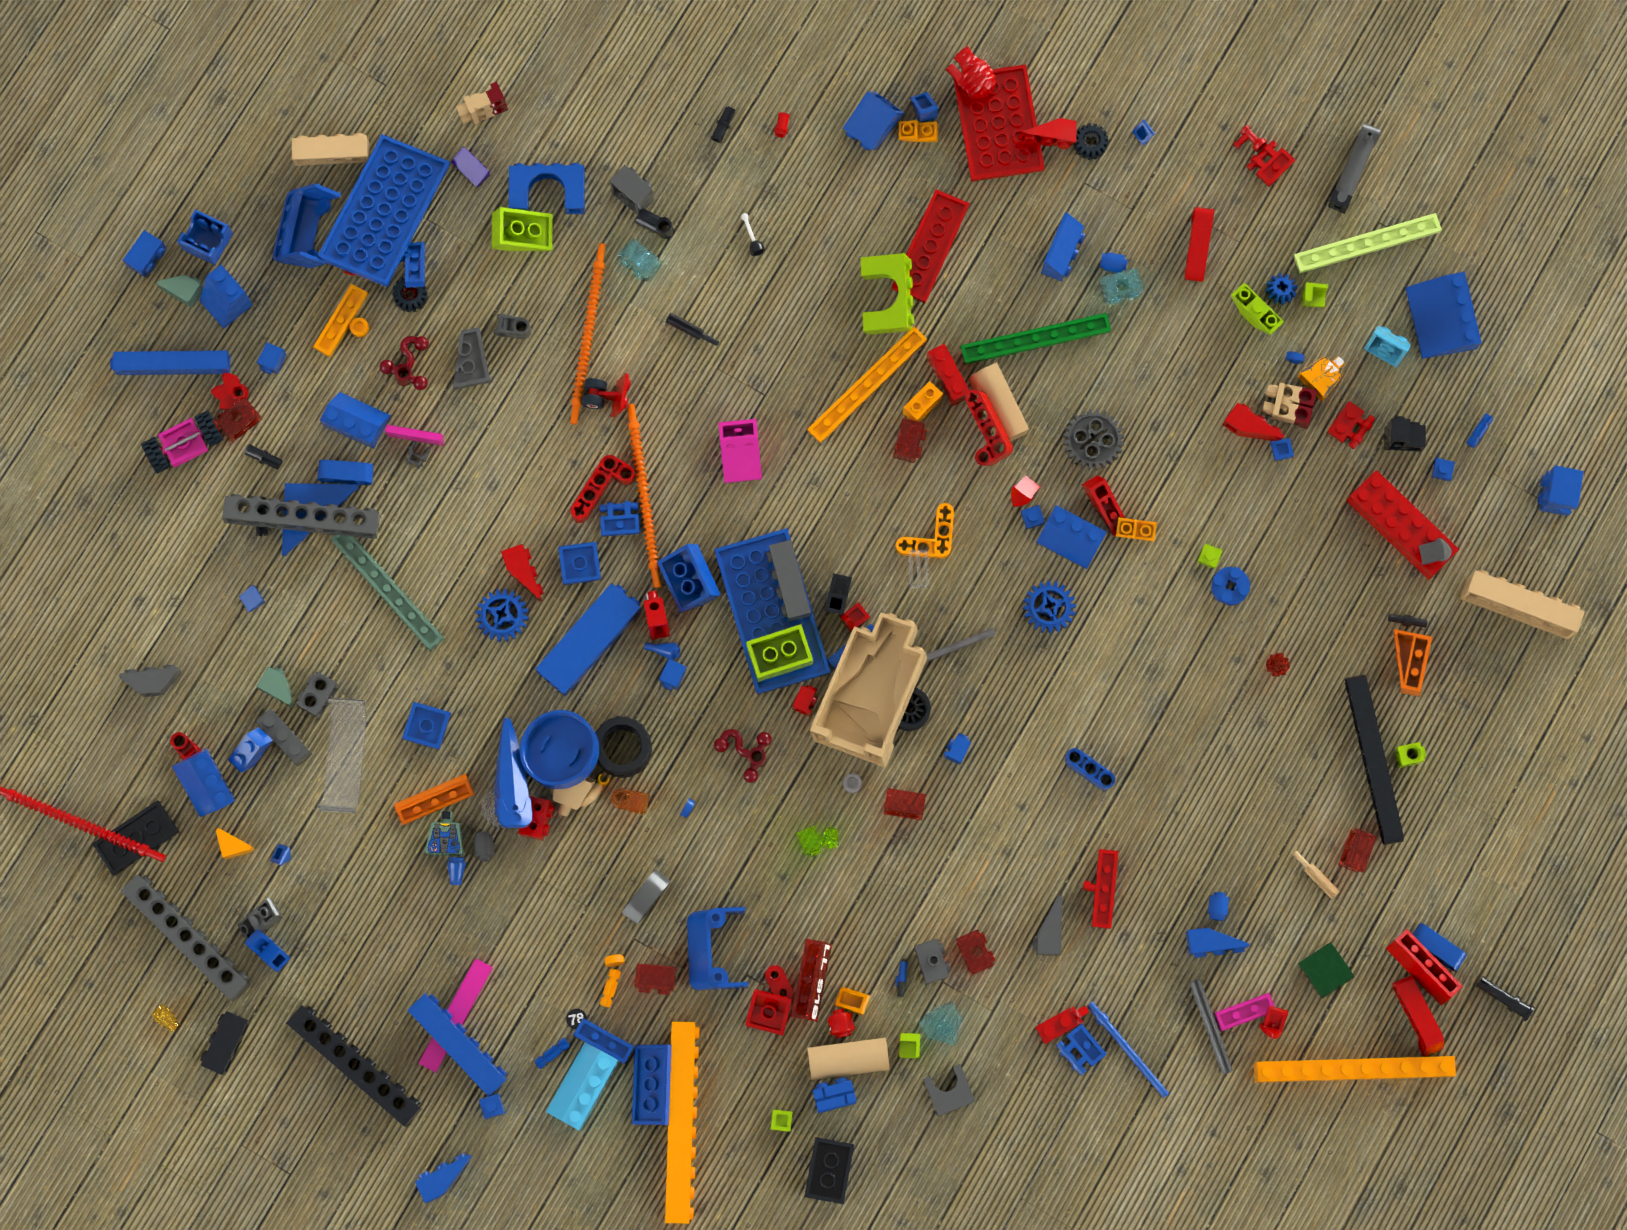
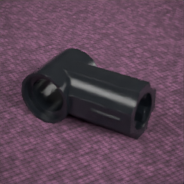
M642 209L637 216V225L658 234L662 239H668L674 233L672 223L666 217H660L645 209ZM664 225L669 226V228L666 231L660 230V228Z

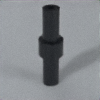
M1388 615V621L1401 623L1407 627H1411V625L1427 627V620L1413 618L1411 615Z

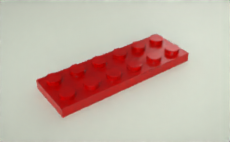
M935 189L906 254L912 262V269L909 270V276L912 277L913 287L910 288V295H912L913 299L925 304L970 206V203ZM894 281L891 290L898 292L897 283Z

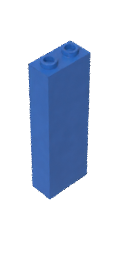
M611 583L535 668L541 677L565 697L641 612L639 601L634 597L629 598L626 596V591L618 584L615 586Z

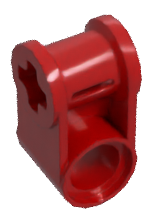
M177 732L171 736L170 744L183 760L201 751L184 733ZM180 737H184V745L178 747L176 745V740Z

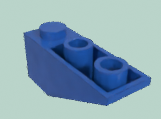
M1209 928L1193 929L1185 932L1189 955H1194V958L1206 957V953L1212 952L1214 956L1226 954L1225 951L1233 950V953L1245 952L1244 948L1249 947L1247 942Z
M465 1153L460 1154L454 1158L455 1162L449 1165L447 1162L442 1163L436 1167V1171L432 1173L426 1171L418 1175L419 1179L415 1183L424 1203H429L445 1195L472 1159V1156H466Z

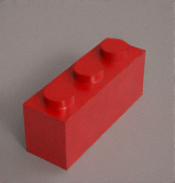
M945 343L928 351L927 359L952 406L965 401V396L970 390Z

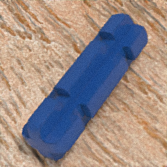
M1489 414L1483 415L1466 442L1468 446L1476 447L1493 421L1492 416Z
M562 1038L557 1042V1045H553L544 1052L542 1057L539 1056L535 1059L534 1062L538 1068L542 1069L547 1065V1062L550 1063L559 1056L562 1050L565 1051L570 1047L565 1038Z

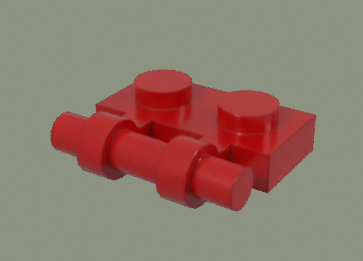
M1273 140L1269 144H1265L1262 147V151L1257 156L1254 155L1250 159L1251 162L1246 165L1250 171L1258 167L1260 170L1256 173V176L1268 187L1295 163V159L1285 149L1281 148L1278 152L1274 150L1277 143ZM1266 156H1270L1271 159L1267 163L1262 161Z
M1349 401L1327 433L1342 443L1346 437L1349 438L1351 441L1348 446L1355 449L1363 441L1365 433L1373 427L1372 424L1375 418L1369 415L1366 420L1362 419L1361 416L1365 411ZM1357 424L1360 426V429L1357 433H1354L1351 430Z

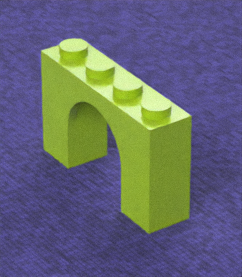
M905 253L860 257L861 276L865 280L889 278L896 281L898 286L897 300L890 308L883 311L863 313V331L867 335L912 331L911 325H914V316L911 314L913 297L910 295V288L913 287L912 277L909 276V270L912 269L911 259Z

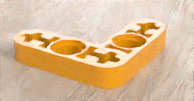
M942 503L938 506L934 539L901 537L896 542L897 553L903 556L939 559L948 557L952 543L953 507L948 503ZM944 508H947V511L950 512L946 517V521H950V523L945 521L938 522L939 520L943 521V513H940V511H943ZM941 526H946L949 529V533L946 536L939 534L938 529ZM949 539V542L945 541L944 548L948 549V551H944V554H941L940 550H937L941 546V540ZM903 542H906V545L912 546L913 542H916L915 552H911L912 548L907 547L906 551H903L902 547H899V545H902ZM926 543L929 550L922 553L918 550V545Z

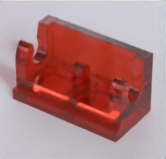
M888 788L883 814L922 821L926 794Z
M1351 829L1338 866L1356 873L1357 871L1364 873L1377 836L1360 829Z

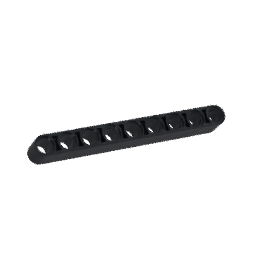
M1366 675L1345 678L1346 691L1383 845L1403 842V830Z

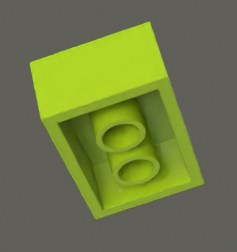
M801 624L746 642L758 682L813 665V658Z

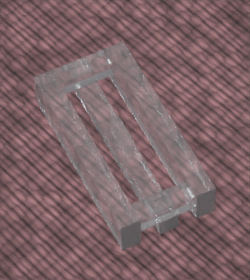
M928 549L908 550L910 589L929 588ZM913 554H916L917 584H913ZM920 554H924L925 584H921Z

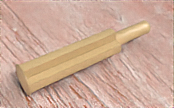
M1298 851L1293 853V856L1306 868L1304 871L1331 899L1339 894L1340 891L1313 863L1309 864Z

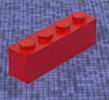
M1408 929L1403 931L1385 948L1441 1006L1463 987Z

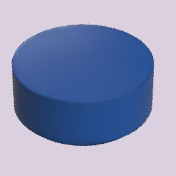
M1288 351L1285 359L1294 364H1303L1305 356L1297 352Z
M689 798L680 815L685 818L688 817L695 805V801Z

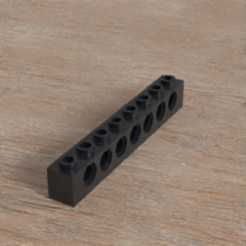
M301 1005L286 1024L399 1123L407 1127L422 1110L419 1106L421 1102L413 1095L409 1098L404 1093L406 1089L398 1082L394 1085L389 1080L391 1076L383 1069L379 1072L374 1067L376 1063L368 1056L364 1059L360 1055L362 1051L354 1044L349 1046L345 1042L347 1038L339 1031L337 1033L333 1032L330 1029L332 1025L324 1018L322 1020L318 1019L315 1016L317 1012L308 1005L306 1008ZM314 1021L316 1028L309 1032L307 1030V1023ZM328 1033L331 1040L328 1044H323L321 1038L324 1034ZM340 1046L345 1048V1054L342 1057L336 1055V1050ZM354 1059L360 1061V1067L357 1070H352L351 1062ZM369 1072L375 1074V1079L371 1083H367L365 1080V1076ZM383 1085H388L390 1088V1092L386 1096H382L380 1093ZM398 1098H403L405 1101L401 1109L395 1107V1101Z

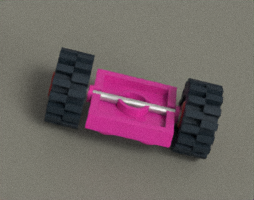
M209 410L194 417L200 428L199 430L194 420L190 418L158 434L163 448L156 437L141 443L148 461L157 474L171 467L166 455H168L175 468L209 451L202 438L203 436L210 447L224 441L219 431L220 429Z

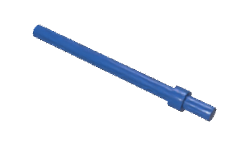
M1093 1001L1089 1003L1087 1007L1094 1014L1095 1020L1099 1025L1104 1026L1162 1098L1167 1096L1169 1092L1110 1023L1106 1013H1102Z

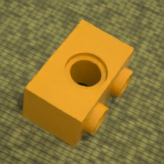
M929 381L903 407V414L917 425L942 400L943 393Z

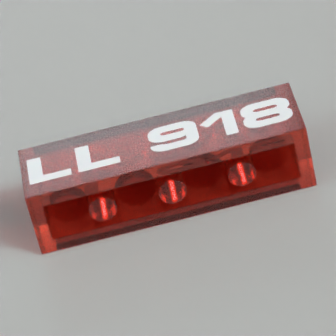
M806 939L791 1017L818 1022L832 944Z

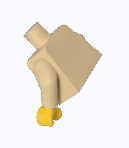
M600 774L597 783H595V779L587 777L581 783L570 788H549L550 793L553 795V801L560 803L558 813L568 816L571 808L578 810L580 807H586L597 799L603 787L608 785L609 778L606 782H602L600 778L603 774Z

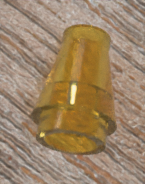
M163 1004L151 1014L155 1022L168 1029L171 1033L180 1025L168 1006L165 1007Z

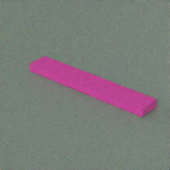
M478 959L474 960L448 1008V1011L453 1015L451 1019L455 1024L459 1022L463 1025L493 970V967ZM432 1038L419 1064L437 1073L447 1052Z

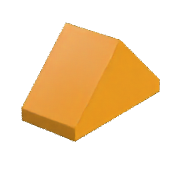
M217 828L216 834L224 859L227 860L254 851L255 848Z
M841 987L834 1005L863 1016L870 995Z

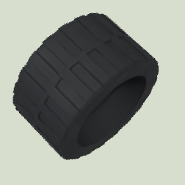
M616 716L603 722L595 732L599 741L597 763L600 768L613 777H633V775L639 774L646 768L647 763L651 759L652 743L648 731L638 720L627 716ZM629 730L640 740V753L629 764H615L605 755V741L615 731Z

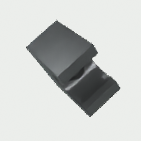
M961 1064L953 1067L956 1084L950 1091L944 1092L937 1089L930 1076L923 1079L937 1117L975 1102Z

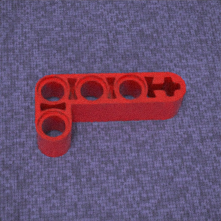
M1193 208L1184 280L1203 282L1214 209Z
M972 389L968 391L965 396L966 403L988 444L976 452L975 461L982 466H993L1010 456L1013 446L987 394L980 390ZM986 410L988 415L984 420L982 414ZM993 427H995L996 433L994 436L991 435V429ZM1003 443L1004 451L1001 453L999 447ZM985 453L989 456L987 462L983 459Z
M613 455L604 456L571 507L573 520L577 523H584L588 520L613 479L623 485L632 484L635 480L634 469ZM608 462L615 463V466L612 469H607L605 467L606 463ZM625 471L631 473V476L627 479L621 477ZM597 478H604L605 482L598 485L595 483V480ZM589 493L595 495V498L591 501L585 499V496ZM583 508L584 514H579L577 516L576 511L580 512Z
M1410 975L1393 982L1394 992L1418 1037L1417 1044L1422 1055L1426 1057L1443 1050L1445 1043L1443 1034L1413 977Z

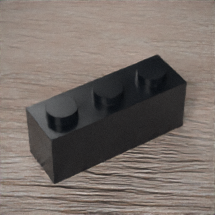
M228 1011L225 1014L222 1013L217 1023L219 1027L216 1032L212 1033L209 1039V1043H211L208 1051L205 1050L201 1056V1066L226 1076L251 1021Z

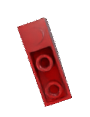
M1058 118L1025 130L1018 136V139L1024 140L1026 143L1036 142L1041 143L1043 146L1053 145L1058 146L1060 149H1068L1076 143L1077 121Z
M1237 403L1223 423L1224 427L1237 436L1269 441L1282 440L1284 437L1281 429L1269 425L1264 417L1252 413L1251 409L1245 404Z
M523 544L501 551L508 573L539 602L542 601L541 595L544 592L541 584H536L535 577H538L535 566H530L529 560L532 557L529 549H524Z

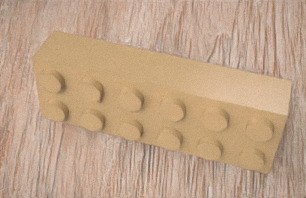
M1475 570L1465 582L1460 597L1461 600L1567 640L1578 633L1585 611L1580 610V607L1577 605L1564 604L1561 599L1556 597L1548 598L1543 596L1544 594L1540 591L1527 590L1524 585L1518 583L1511 584L1507 582V579L1499 576L1495 578L1484 570Z

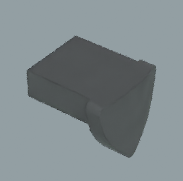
M1441 538L1436 539L1434 542L1419 545L1422 564L1424 565L1446 561L1452 553L1449 545Z

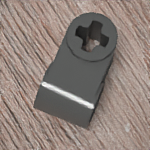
M497 314L498 323L497 328L494 330L495 335L526 339L531 335L532 329L527 319ZM521 325L527 326L524 331H518V328Z

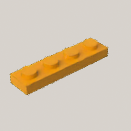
M353 284L350 285L314 344L313 348L328 357L332 356L349 328L351 321L355 318L369 295L368 292Z

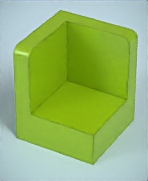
M1306 282L1303 287L1302 306L1324 308L1328 284Z
M900 1033V1058H920V1034Z

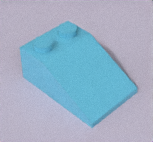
M1377 326L1364 350L1397 368L1411 344L1407 342L1406 338L1392 334L1388 328Z

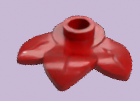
M223 373L222 380L224 384L211 389L214 397L221 400L219 408L224 410L234 408L237 403L244 402L249 395L247 387L240 384L239 378L231 373ZM238 391L243 392L241 396H236V393Z

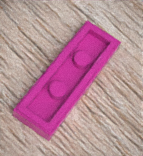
M386 425L385 433L387 437L441 446L444 444V437L439 433Z
M1270 993L1215 1012L1214 1016L1220 1031H1224L1265 1016L1268 1005L1275 1006Z

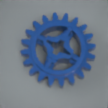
M1048 580L1046 586L1040 582L1039 589L1033 586L1032 590L1034 593L1027 592L1029 598H1024L1023 602L1028 605L1023 606V610L1028 612L1024 617L1031 618L1028 622L1029 625L1035 623L1034 630L1041 627V633L1048 629L1049 634H1051L1053 628H1055L1056 632L1059 633L1060 626L1066 629L1067 624L1065 622H1072L1069 616H1075V612L1071 610L1076 608V604H1071L1075 597H1068L1071 591L1067 590L1064 592V584L1058 588L1057 581L1051 586ZM1048 593L1055 594L1061 599H1054ZM1041 595L1042 604L1034 609V602ZM1047 604L1054 606L1052 611L1049 608L1046 609ZM1064 606L1065 612L1060 619H1058L1057 610L1060 609V607ZM1038 615L1046 616L1050 621H1045Z
M496 589L495 596L489 592V599L482 597L485 603H478L482 610L476 611V614L481 616L476 618V622L482 623L478 628L480 630L485 629L483 632L484 636L491 633L490 640L497 636L498 642H501L502 637L508 642L509 636L516 639V632L522 635L520 627L527 628L523 621L529 620V617L524 615L529 610L523 609L526 606V602H520V595L514 598V591L508 595L506 589H504L503 594H500L499 590ZM504 602L499 607H492L495 603ZM512 604L517 609V618L510 614ZM505 612L506 618L502 617L500 619L499 614H503ZM488 613L494 617L493 627L487 621ZM513 624L508 629L500 630L504 625Z

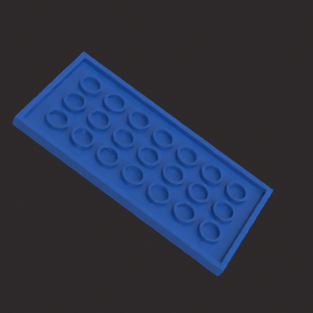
M381 134L322 246L318 258L340 269L388 287L450 166V161Z
M787 528L714 549L757 695L831 674L805 585L804 589L811 616L788 622L787 617H783L781 606H784L783 600L778 599L776 588H779L778 581L773 580L771 570L774 569L772 562H768L766 552L769 551V545L791 540ZM801 624L813 658V665L758 682L746 642Z

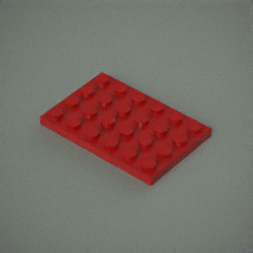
M1026 64L992 69L993 74L996 76V86L987 97L981 99L967 94L965 90L958 87L957 81L953 78L971 182L1045 170L1041 144L1036 142L1026 143L1024 140L1018 139V136L1025 130L1037 126Z

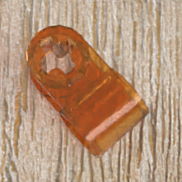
M619 788L612 794V803L619 809L637 814H646L650 795L644 792ZM620 794H622L623 798L626 799L622 800L621 803H619L618 799L615 798L619 797Z

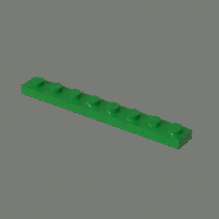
M1107 313L964 344L960 346L964 364L967 365L1111 333V327Z

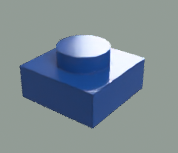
M1290 438L1270 443L1274 461L1294 457Z
M1436 458L1431 478L1450 482L1455 462Z
M1039 505L1021 510L1026 530L1045 524Z

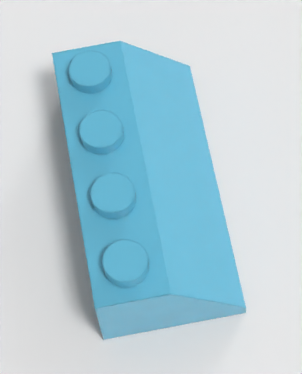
M584 1042L546 1112L581 1131L619 1061Z

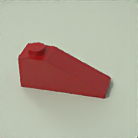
M1096 475L1081 485L1112 536H1116L1118 517L1125 518L1106 479Z

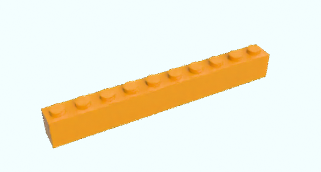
M672 1022L665 1223L690 1224V1220H694V1208L690 1207V1199H694L695 1187H691V1179H695V1167H692V1159L696 1158V1147H692V1139H696V1127H693V1119H697V1107H693L694 1099H697L698 1087H694V1079H698V1067H695V1059H699V1047H695V1039H699L700 1027H696L695 1022Z
M1455 1056L1265 1061L1254 1063L1255 1083L1443 1078L1456 1076Z

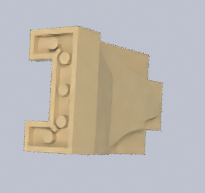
M881 612L872 633L865 627L853 628L810 728L814 742L884 768L886 767L894 748L893 738L927 660L924 649L918 646L912 647L918 632L915 622L909 619H898L896 615L889 612L886 614Z

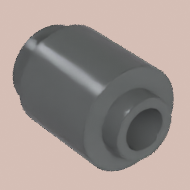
M490 832L476 833L473 839L475 858L479 859L480 862L490 861L491 857L495 856L493 837H491Z

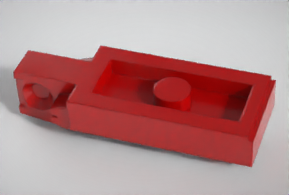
M1086 1006L1077 1011L1075 1007L1068 1008L1039 1024L1035 1029L1045 1045L1079 1026L1083 1022L1081 1017L1088 1014L1089 1011Z

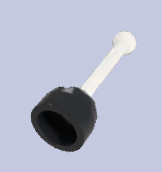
M743 213L741 219L745 222L752 240L749 251L751 256H759L765 252L762 242L755 240L748 222V214Z

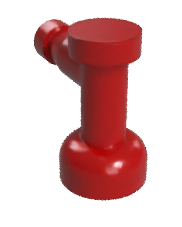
M1246 125L1240 131L1242 136L1233 143V146L1239 149L1249 139L1253 143V149L1258 152L1267 141L1264 138H1258L1250 130V126Z

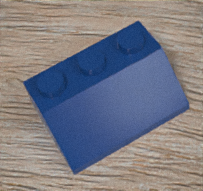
M1064 213L1041 274L1061 282L1064 276L1068 277L1072 268L1069 266L1070 261H1075L1079 251L1076 249L1077 244H1082L1085 233H1083L1084 226L1069 213Z
M339 392L328 403L320 421L324 427L374 449L391 415Z
M1056 505L1036 543L1087 569L1103 541L1106 531Z
M686 544L657 561L680 613L707 604L721 596L698 544Z
M207 748L172 766L200 817L215 812L235 801L234 795Z

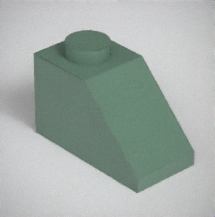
M186 275L158 280L156 283L162 291L190 308L195 304L203 290L200 284L201 281L194 276L190 278Z
M267 667L256 687L293 708L294 701L288 679L284 675L285 672L278 667H274V669Z

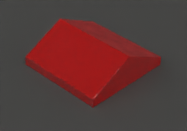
M754 989L745 1026L783 1036L792 999Z

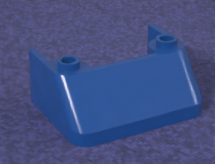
M316 183L291 190L285 199L273 251V260L307 268L325 265L326 262L318 258V252L313 249L320 216L329 212L331 208L330 201L341 197V193Z
M745 907L713 908L696 911L688 916L689 982L693 989L702 991L749 988L748 982L728 983L727 972L720 967L712 968L710 929L722 927L726 921V915L746 914Z

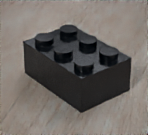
M815 1137L804 1197L844 1204L855 1144Z

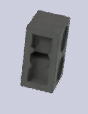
M316 672L315 675L312 674L308 679L306 690L301 691L297 697V705L319 719L339 688V685L321 673ZM320 682H326V687L323 690H317V685ZM311 698H315V705L312 707H308L307 701Z

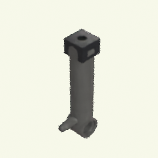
M1365 122L1363 123L1327 207L1345 214L1381 129Z

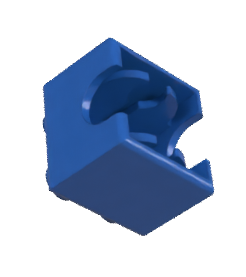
M195 209L190 217L191 224L185 234L182 232L177 242L182 250L216 265L233 233L227 224Z
M1556 465L1550 471L1547 470L1546 475H1542L1540 486H1543V491L1538 496L1540 511L1569 516L1572 513L1571 509H1577L1584 472Z

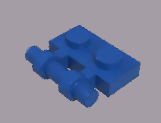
M624 501V503L619 504L607 502V504L600 505V512H608V516H600L601 536L640 534L639 515L631 514V510H638V502L630 503V501ZM614 511H625V515L614 516Z
M1082 1023L1066 1036L1071 1042L1069 1045L1066 1046L1062 1040L1056 1044L1062 1057L1065 1056L1072 1064L1071 1068L1074 1071L1077 1070L1080 1075L1087 1071L1083 1067V1063L1087 1061L1092 1067L1107 1055ZM1074 1047L1082 1055L1079 1060L1071 1052Z

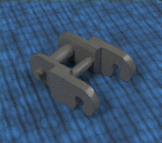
M413 441V445L410 446L408 451L409 457L406 458V464L412 463L417 465V469H420V467H423V461L426 462L431 448L428 447L427 452L421 456L413 452L416 446V442ZM413 455L421 458L420 461L413 460Z

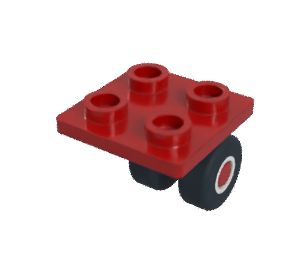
M625 373L616 381L615 392L606 391L607 382L597 378L586 379L584 388L589 391V394L582 396L581 404L590 409H602L605 399L613 401L611 417L615 418L623 409H626L628 404L626 392L629 391L631 385L629 374Z

